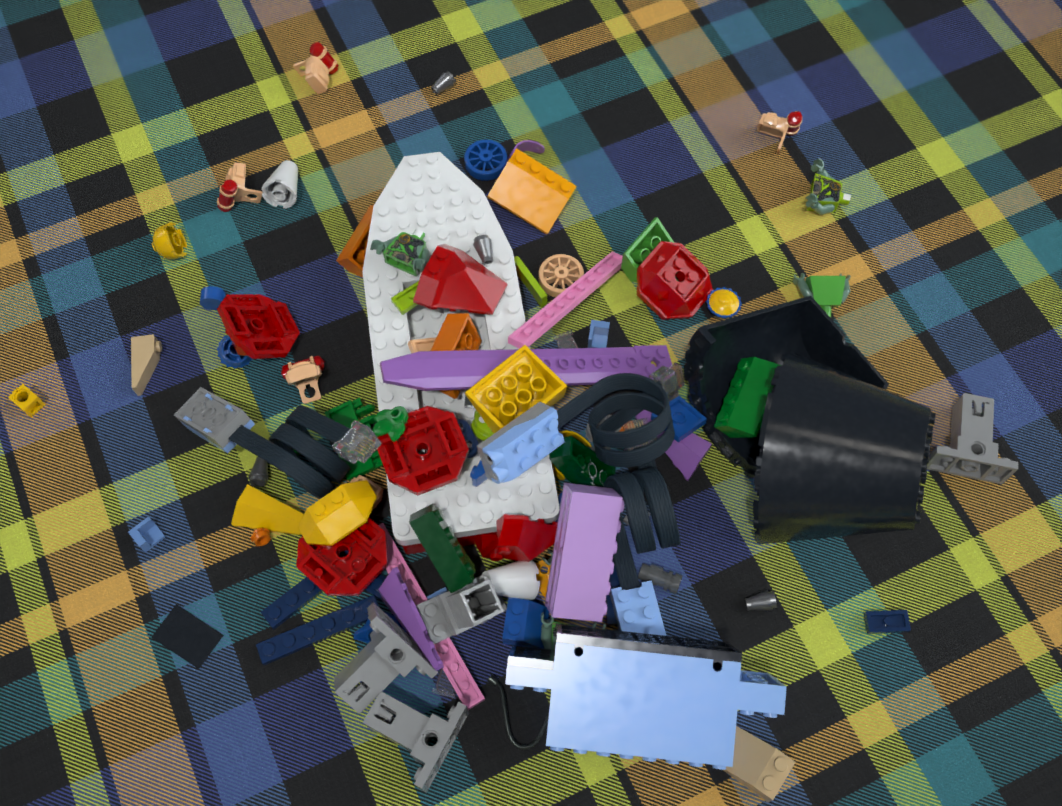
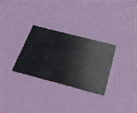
M176 604L152 635V638L199 669L224 635Z

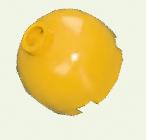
M172 222L166 223L155 230L152 247L163 258L174 260L182 258L187 254V252L184 253L183 248H187V243L181 229H176L174 227L176 224Z

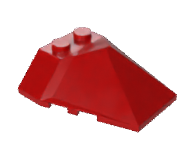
M442 244L436 247L420 276L413 302L435 310L438 308H449L450 311L460 309L468 310V313L493 315L508 284L464 251L447 244Z
M504 514L496 521L497 535L481 534L475 540V545L482 557L490 558L491 561L509 559L530 562L554 544L558 522H552V525L544 523V519H537V522L529 521V516Z

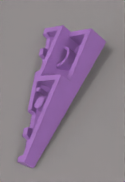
M643 410L635 418L640 422L642 421L643 425L652 421V412ZM663 431L657 437L653 438V440H657L664 434L665 431ZM691 433L679 443L674 439L672 445L665 453L672 460L673 465L684 475L685 480L689 481L703 458L709 452L712 444Z
M395 567L379 588L382 600L435 671L444 668V665L435 649L433 641H431L425 624L407 590V586L402 580L398 567Z

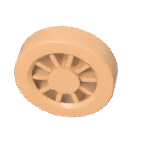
M556 254L550 256L543 261L539 268V284L545 293L556 298L567 289L565 284L570 286L573 284L572 281H577L584 275L583 267L576 258L570 255Z

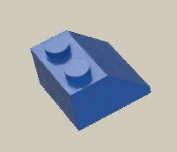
M508 597L502 637L503 644L544 649L541 641V626L543 624L541 622V613L544 612V619L548 620L549 611L547 607L531 600Z

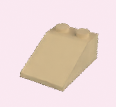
M736 726L733 767L726 766V769L723 771L766 802L774 800L796 762L777 748Z

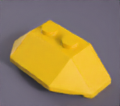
M367 480L342 484L306 509L298 529L307 544L332 546L367 522L377 495Z

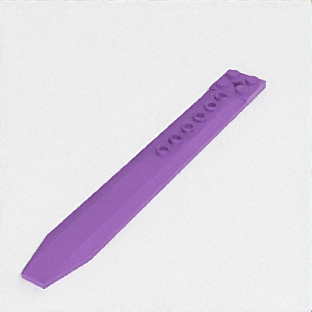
M667 345L530 349L567 386L593 385L607 376L619 373L639 374L658 382L674 369ZM519 349L419 351L381 361L380 369L383 383L424 391L470 389ZM651 361H654L657 366L655 367L654 364H651Z

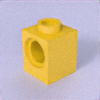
M24 384L16 388L8 396L30 418L46 405Z

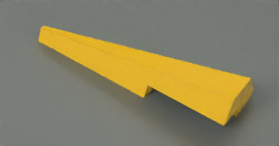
M247 484L236 502L231 525L234 527H249L250 529L266 528L271 532L300 535L301 532L298 529V525L304 514Z

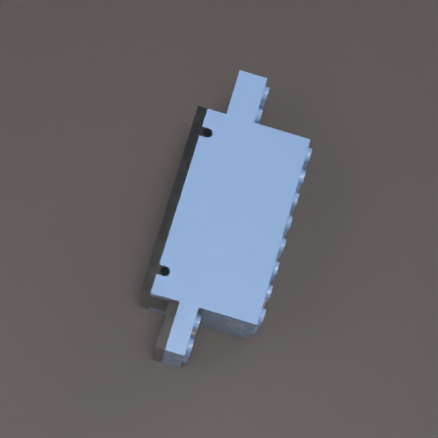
M562 624L557 626L555 650L512 646L508 656L505 683L509 684L510 688L523 690L524 686L533 687V691L547 692V689H551L546 746H550V749L553 751H564V748L573 749V752L579 754H587V751H594L596 755L605 757L610 756V753L619 754V757L624 759H633V756H639L644 761L656 762V759H665V762L669 764H679L680 761L689 762V765L694 767H703V764H710L712 768L725 770L726 766L733 767L737 710H740V713L745 715H754V712H762L763 716L777 718V714L784 715L787 687L770 673L741 670L742 653L728 642Z

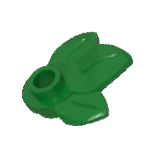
M397 406L391 410L385 409L378 412L374 417L377 423L372 430L373 437L376 438L388 433L393 442L397 441L405 431V423L408 420L407 410L402 406Z

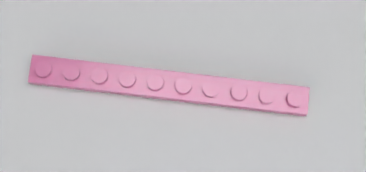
M613 251L508 336V343L519 349L524 345L529 347L619 271L623 255Z
M381 523L378 526L386 532L388 565L385 567L387 573L389 574L393 568L398 567L402 580L406 584L415 605L428 600L385 525ZM450 637L434 644L444 665L442 669L462 704L466 705L469 710L484 701L483 694Z

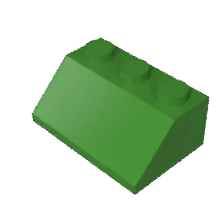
M658 217L651 221L623 253L621 269L631 282H637V267L660 241L674 243Z

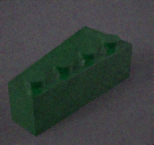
M572 436L564 437L565 443L549 454V459L571 484L603 487L607 477L615 475L616 467L600 461L594 451Z
M431 504L411 514L409 524L450 593L473 583L474 564L455 537L452 528L445 522L442 511L439 508L437 509L434 504Z

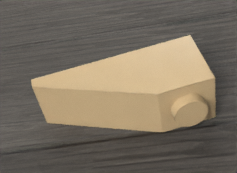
M154 334L131 337L132 389L137 396L143 394L160 360L162 343L157 340Z

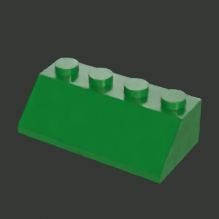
M757 357L741 358L734 378L731 380L728 393L724 398L722 408L717 415L714 427L730 438L757 437L762 425L768 393H772L774 387L771 385V381L774 377L775 369L777 366L782 365Z

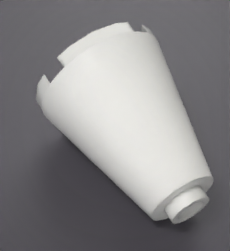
M283 161L266 180L261 190L263 192L262 196L267 203L274 207L278 205L283 206V208H289L295 204L298 184L297 165L292 161Z
M532 560L530 562L517 561L484 571L479 578V582L490 579L497 595L510 598L533 600L536 598L540 587V581L536 579V574H539L536 563Z

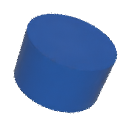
M213 286L202 288L200 305L208 310H217L225 298V291Z

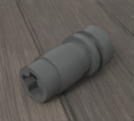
M645 563L642 564L638 579L645 582L652 580L653 585L662 587L664 591L668 589L670 593L677 594L683 575L678 573L675 575L672 571L666 572L663 570L664 568L651 564V566Z

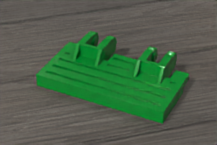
M359 397L324 412L326 417L371 440L375 439L372 434L371 424L376 423L374 420L376 414L361 419V417L375 410L374 404L363 406L362 399ZM335 443L339 457L351 467V470L346 474L348 481L383 466L378 451L373 453V450L377 449L375 444L371 443L373 446H370L371 449L367 447L369 451L364 450L367 453L363 452L365 455L363 456L357 455Z

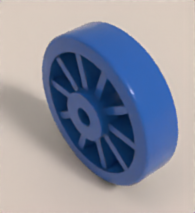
M493 140L474 142L467 148L464 155L467 172L472 177L484 181L498 178L508 161L505 148Z

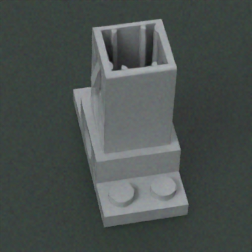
M963 393L952 407L949 447L936 446L930 454L929 463L927 464L928 470L997 484H1003L1018 470V462L1011 461L1009 458H998V443H993V398Z
M480 576L476 577L473 583L453 593H450L448 590L416 605L433 644L458 635L476 625L483 624L507 610L502 596L496 594L490 579L479 582Z
M374 602L367 608L368 619L371 622L369 625L373 629L370 633L371 641L334 677L335 693L358 713H361L399 674L405 677L414 667L422 675L425 676L427 674L431 678L438 673L410 636Z
M380 692L363 723L370 730L410 751L413 759L424 765L423 768H418L414 776V780H416L414 785L427 793L468 717L469 711L466 705L458 702L457 706L453 705L447 715V718H449L447 722L433 713L429 718L391 696ZM438 739L434 746H428L430 740Z

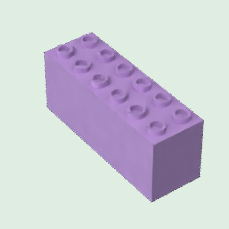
M564 483L545 598V606L554 618L602 622L603 615H606V595H609L611 588L609 577L614 571L612 559L613 554L617 552L616 535L621 529L619 517L620 512L624 510L623 497L612 488Z

